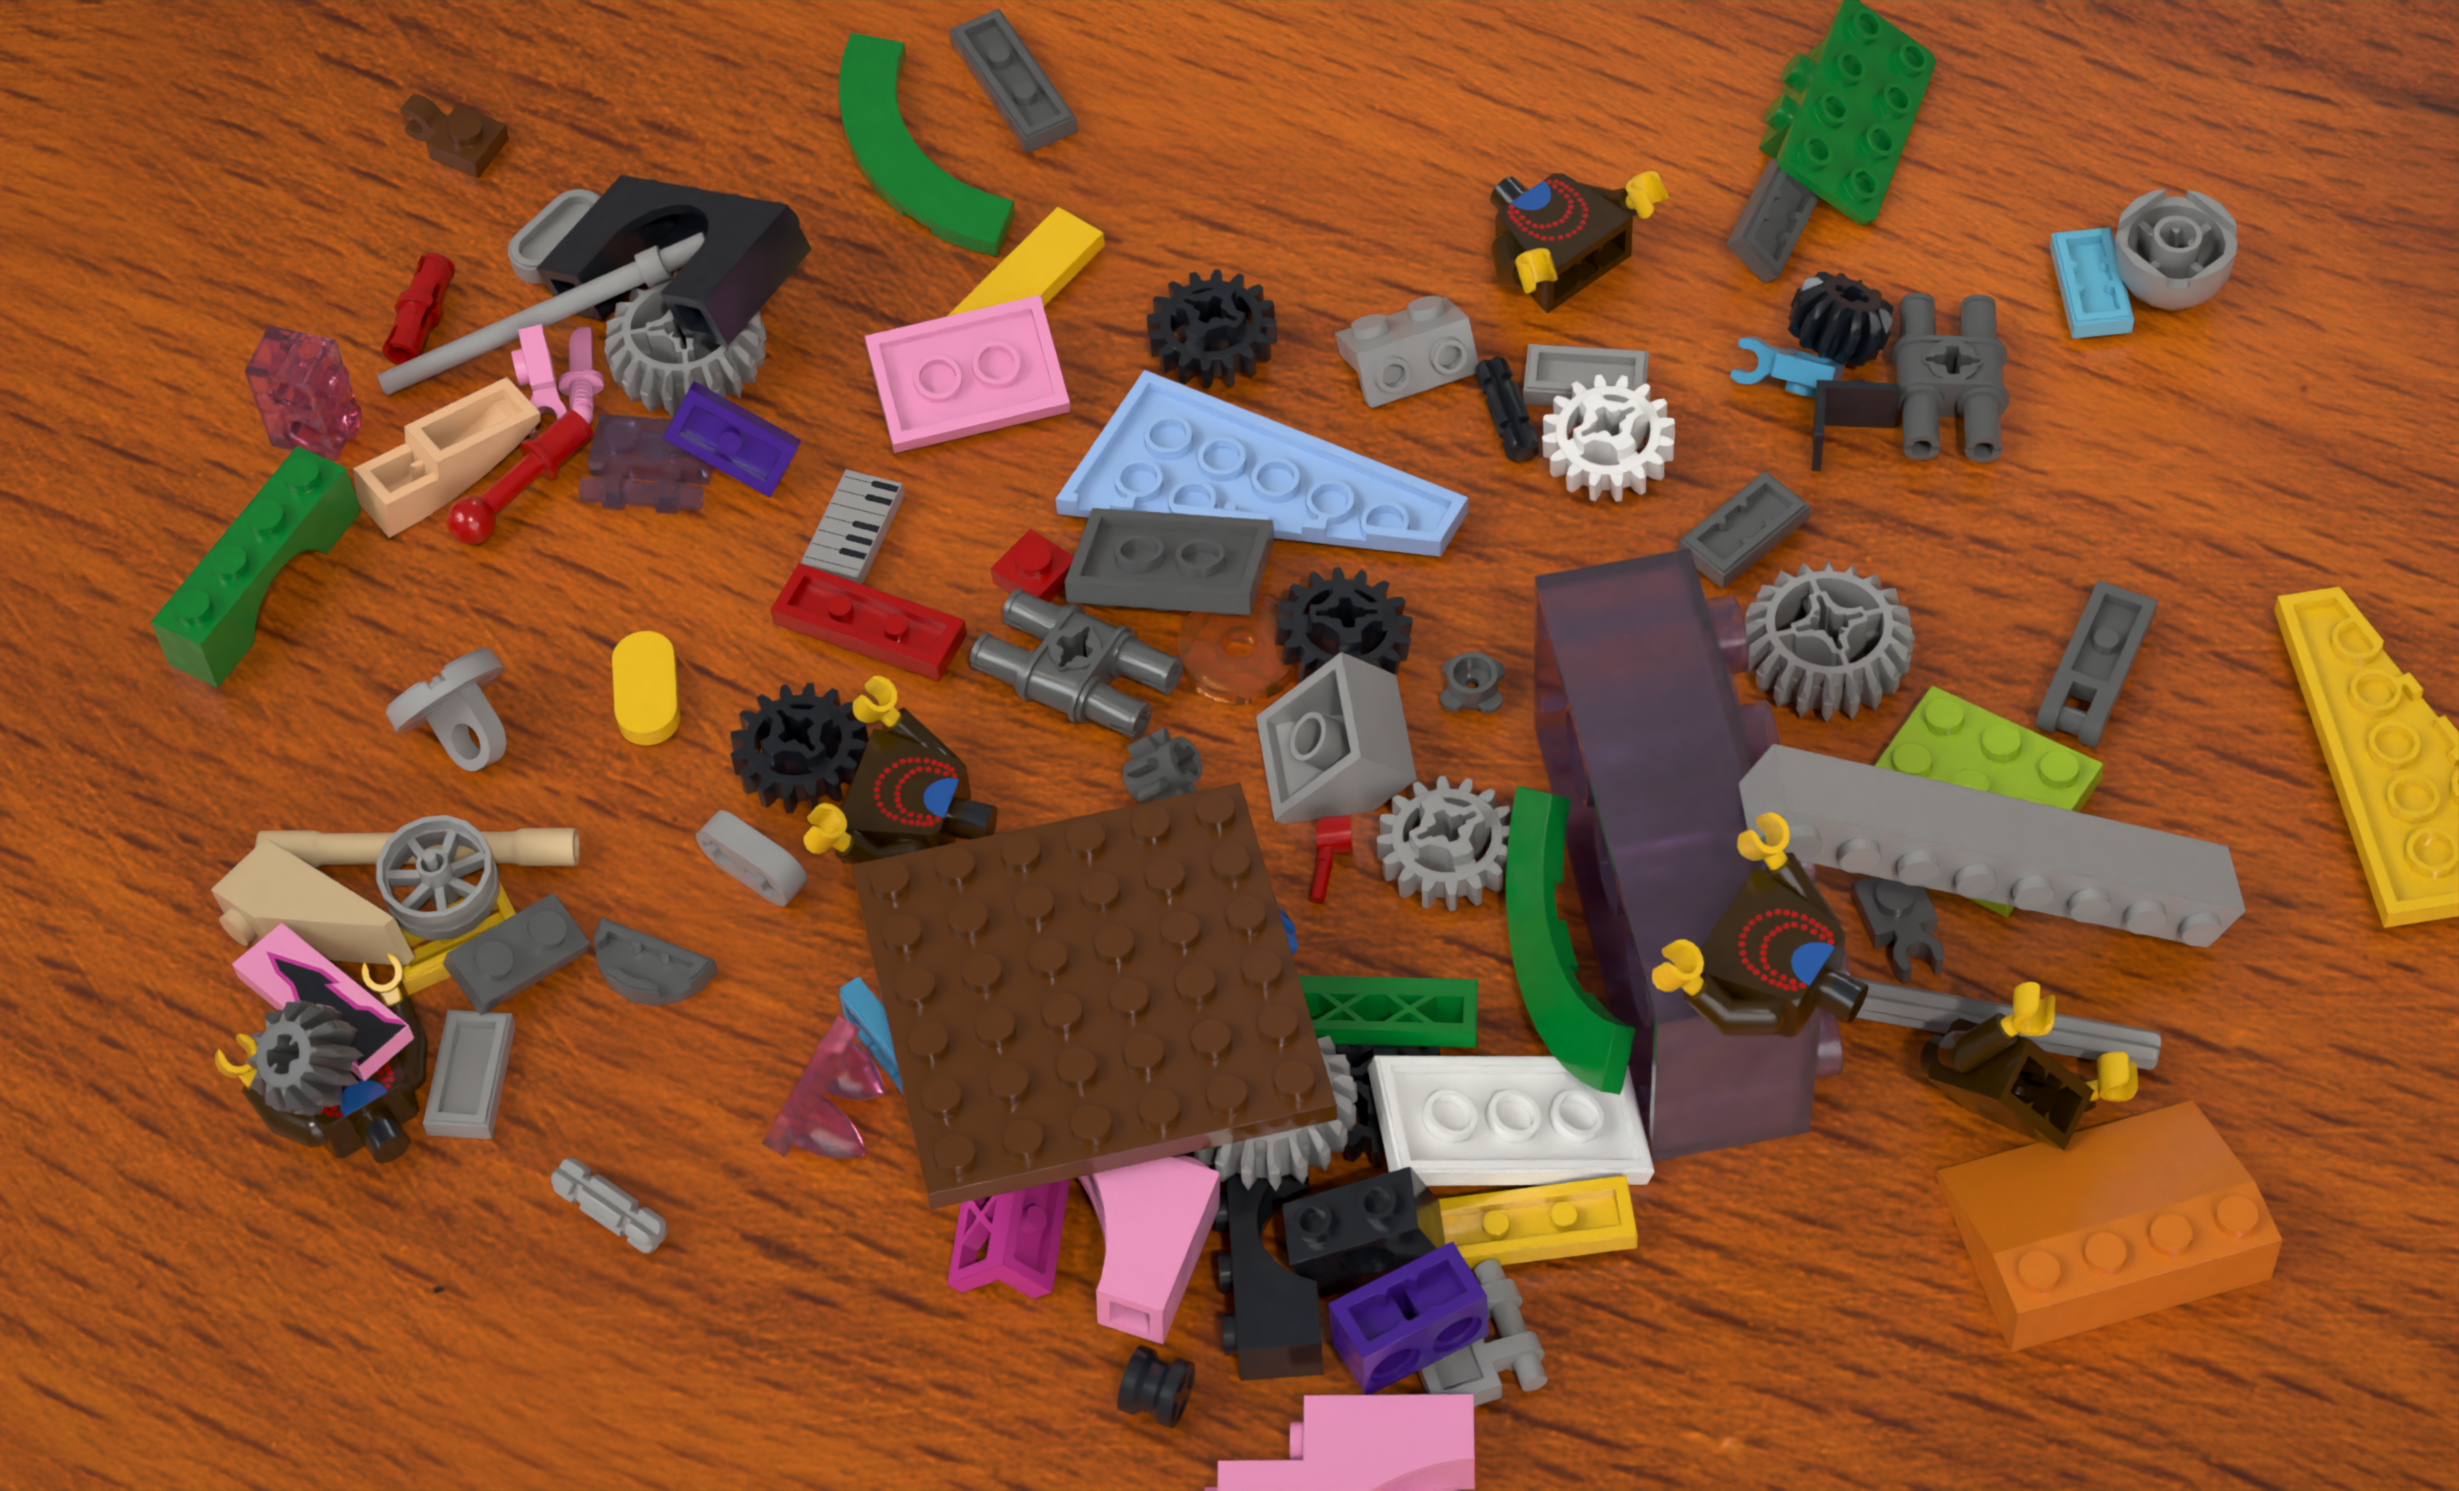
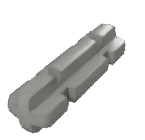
M577 1158L564 1159L559 1168L555 1169L551 1175L550 1181L553 1184L555 1193L570 1203H581L579 1206L580 1210L618 1236L625 1234L629 1236L627 1242L643 1253L654 1252L659 1244L665 1240L669 1230L662 1216L648 1207L639 1208L640 1201L602 1175L596 1174L592 1176L590 1174L592 1169Z

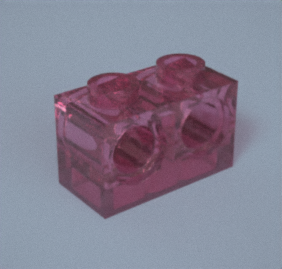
M269 325L244 372L271 446L291 451L296 446H299L323 458L337 461L347 440L353 439L356 436L361 424L362 413L360 406L356 403L349 382V372L343 364L336 340Z

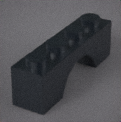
M1235 1173L1227 1179V1191L1220 1192V1207L1216 1214L1217 1233L1230 1232L1231 1252L1218 1253L1221 1294L1234 1293L1235 1313L1222 1314L1225 1356L1238 1355L1241 1381L1324 1375L1317 1281L1296 1275L1280 1266L1268 1254L1261 1241L1268 1223L1282 1208V1204L1310 1192L1309 1173L1303 1184L1291 1174L1282 1176V1181L1277 1191L1268 1182V1178H1257L1251 1188L1247 1190L1242 1183L1241 1174Z

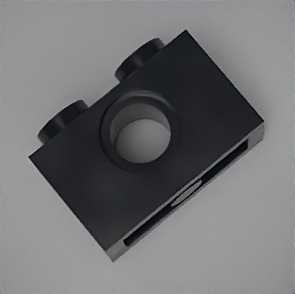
M1411 1167L1282 1204L1289 1264L1300 1276L1317 1281V1291L1320 1298L1366 1285L1446 1245L1440 1202Z

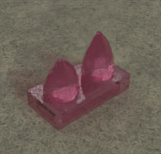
M837 1015L819 1042L761 1144L785 1157L793 1144L816 1155L831 1158L864 1156L866 1149L853 1123L841 1109L822 1096L826 1091L829 1094L845 1099L863 1100L882 1096L885 1092L882 1078L876 1065L867 1053L853 1043L861 1028Z

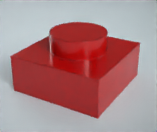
M1029 529L990 568L992 582L1009 594L1015 589L1020 588L1028 594L1051 602L1065 588V580L1074 556L1037 532Z

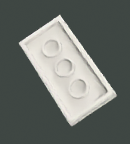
M1374 1056L1367 1068L1389 1172L1411 1167L1426 1186L1552 1185L1623 1175L1627 1176L1628 1185H1647L1655 1173L1629 1066H1627L1623 1089L1620 1095L1600 1092L1581 1082L1567 1071L1554 1056Z

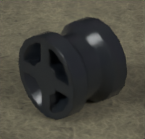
M1139 1345L1132 1354L1121 1381L1117 1402L1118 1410L1131 1415L1144 1411L1152 1414L1158 1424L1173 1429L1178 1424L1187 1406L1195 1378V1363L1182 1358L1169 1362L1160 1359L1155 1349Z

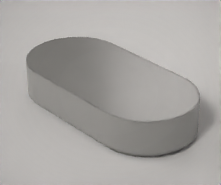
M584 189L564 192L526 224L511 239L508 245V256L515 275L529 283H544L536 268L597 202L600 196Z

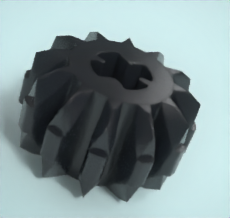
M1818 272L1815 277L1806 278L1802 287L1797 289L1790 305L1792 310L1788 317L1790 320L1788 331L1794 337L1800 339L1799 345L1802 348L1812 349L1817 352L1819 359L1827 357L1841 365H1844L1847 361L1854 366H1864L1867 361L1876 360L1879 351L1885 348L1891 334L1889 330L1894 320L1892 318L1894 308L1888 301L1881 299L1882 293L1879 290L1870 289L1863 285L1862 279L1855 281L1849 279L1844 273H1838L1836 276H1833L1827 272Z

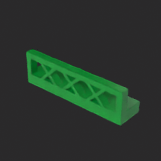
M1298 975L1317 1039L1330 1036L1333 1044L1477 1047L1478 979Z

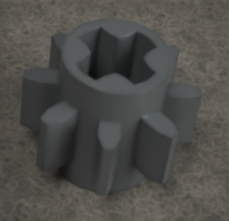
M1162 728L1127 746L1132 759H1129L1124 764L1123 779L1127 790L1138 802L1146 803L1198 791L1193 783L1198 781L1202 775V761L1197 749L1188 739L1176 737L1171 740L1168 729Z

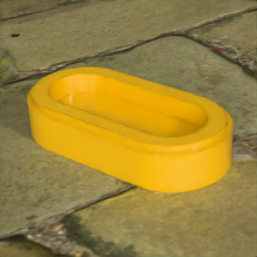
M640 631L630 634L617 644L612 655L615 717L619 730L625 739L637 745H655L671 737L680 723L677 660L671 642L662 634L653 631Z

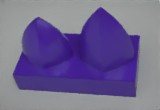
M693 381L662 438L768 497H771L801 442V439Z

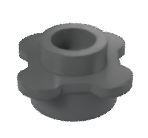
M1466 652L1444 663L1442 672L1443 676L1447 679V687L1440 694V702L1446 710L1458 712L1462 708L1469 710L1480 709L1483 713L1490 714L1502 707L1503 696L1498 692L1499 681L1505 676V668L1501 662L1479 652ZM1469 684H1477L1478 687H1477V688H1469V687H1467V685H1469Z

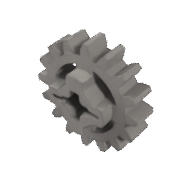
M1440 776L1437 781V790L1428 791L1418 781L1413 784L1412 800L1409 801L1399 795H1395L1392 798L1393 814H1381L1379 819L1380 836H1377L1378 859L1383 860V877L1385 880L1398 879L1399 895L1402 898L1412 895L1417 890L1422 893L1423 908L1429 909L1437 897L1445 898L1449 911H1456L1458 897L1467 895L1469 900L1477 906L1482 904V888L1484 886L1497 892L1503 889V872L1506 873L1512 810L1509 806L1496 808V792L1490 788L1477 796L1472 794L1471 779L1466 778L1461 783L1459 789H1450L1446 776ZM1490 844V846H1489V848H1488V850H1487V852H1486V854H1485V846H1487V845Z

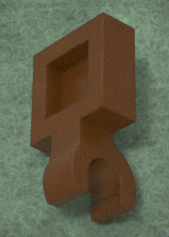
M412 94L400 109L401 114L412 118L405 128L406 134L416 140L427 142L431 159L476 178L481 176L509 140L506 124L458 104L447 116L430 99L419 94Z

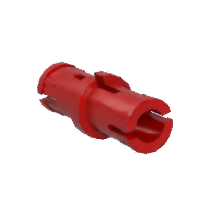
M431 252L427 253L426 256L421 255L409 289L400 293L394 307L397 316L390 334L382 347L383 355L396 365L420 356L431 328L438 326L444 312L441 303L456 271L455 265L451 260L443 255Z

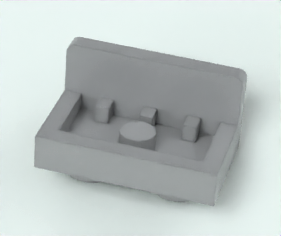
M1426 296L1418 298L1408 304L1407 310L1388 316L1382 314L1363 316L1356 319L1351 324V328L1335 333L1339 354L1358 372L1364 401L1370 407H1377L1478 373L1476 368L1479 361L1469 317L1447 297Z

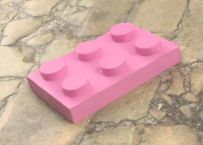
M1040 295L865 336L866 348L894 453L1070 412L1068 394Z

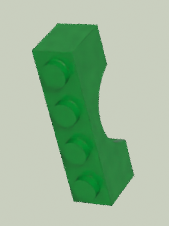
M299 446L294 448L152 619V627L168 665L219 688L254 645L255 625L260 604L270 583L279 570L291 558L305 550L314 549L327 555L361 513L346 467Z

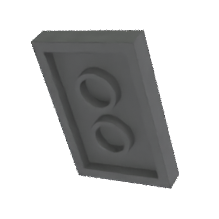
M1092 508L1065 580L1067 602L1088 603L1102 607L1111 605L1143 607L1159 611L1211 612L1225 616L1233 614L1251 615L1275 541L1273 520Z

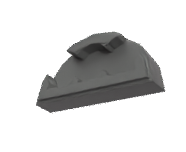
M602 917L593 938L599 972L612 991L630 1002L651 1006L680 1002L701 991L718 972L715 960Z

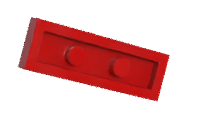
M798 563L770 609L773 623L939 682L967 636L964 619Z

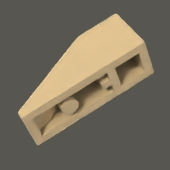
M267 838L211 889L224 913L219 918L221 925L232 938L244 946L251 942L257 944L279 924L283 923L328 960L392 965L387 954L390 953L398 959L401 966H406L415 958L393 916Z

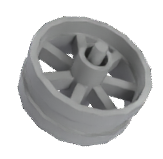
M451 816L422 817L402 826L385 842L377 859L376 882L391 916L410 935L424 939H453L474 930L491 914L500 894V874L483 834L469 822ZM433 845H442L441 850L437 848H427ZM458 845L473 849L476 852L452 863ZM412 856L416 858L417 870H400L401 866ZM484 868V873L478 886L459 879L462 876ZM393 886H418L401 904L393 897ZM459 896L466 898L461 903L450 908L448 907V905L456 902ZM428 899L437 907V911H417Z

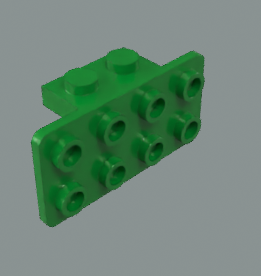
M1859 0L1842 1L1837 7L1825 39L1806 55L1802 52L1795 54L1785 66L1780 76V81L1785 85L1781 94L1772 102L1764 115L1763 122L1768 126L1759 149L1773 159L1777 158V164L1783 172L1859 225H1868L1877 218L1935 68L1936 59L1934 55Z

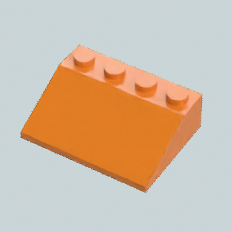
M2194 1100L2074 1132L2065 1150L2038 1142L1937 1170L1936 1175L2010 1353L2270 1280L2283 1241L2255 1180Z

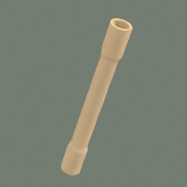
M521 828L509 832H481L490 848L495 864L513 863L522 867L578 866L580 835L578 828ZM316 830L259 831L256 838V847L267 838L314 868L322 865H376L385 842L394 833H321ZM433 845L427 849L437 848L441 850L442 845ZM458 845L452 863L476 852L473 849ZM412 856L405 864H416V858Z

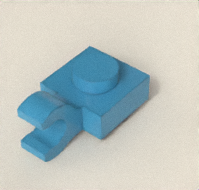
M1748 336L1739 339L1738 347L1754 351L1758 357V366L1754 371L1735 368L1731 371L1730 375L1738 383L1753 384L1771 374L1772 377L1787 380L1785 390L1815 398L1817 380L1841 381L1845 364L1841 365L1827 357L1819 359V355L1792 348L1783 349L1775 347L1759 337Z

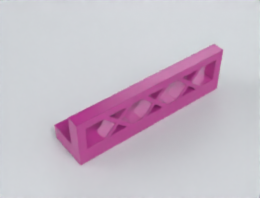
M1070 1179L995 1195L990 1198L987 1204V1197L961 1203L947 1285L963 1293L1000 1280L1033 1299L1052 1293ZM990 1235L987 1257L985 1260L976 1263L977 1252Z

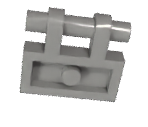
M1490 1259L1480 1263L1475 1267L1474 1272L1479 1284L1487 1295L1488 1318H1494L1501 1339L1485 1343L1482 1338L1419 1370L1418 1374L1426 1394H1474L1475 1407L1502 1398V1384L1497 1372L1506 1369L1515 1371L1524 1391L1539 1389L1547 1383L1548 1378L1541 1364V1360L1545 1355L1537 1334L1533 1331H1528L1519 1310L1523 1299L1515 1280L1506 1278L1500 1261L1497 1259Z

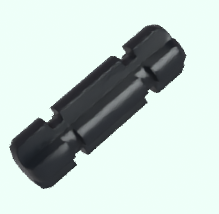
M1496 356L1491 360L1483 359L1476 368L1478 371L1477 381L1482 393L1487 395L1485 401L1498 435L1504 439L1502 445L1507 458L1515 463H1519L1524 459L1532 460L1539 452V439L1533 425L1528 423L1530 416L1518 386L1514 380H1511L1513 373L1509 363L1501 356Z

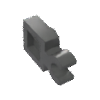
M1875 876L1853 882L1851 898L1873 948L1878 949L1888 945H1893L1894 947L1892 971L1897 980L1902 984L1910 982L1911 965L1908 959L1913 956L1925 958L1929 962L1934 975L1942 973L1944 949L1940 941L1930 934L1936 932L1938 917L1925 888L1910 886L1902 882Z

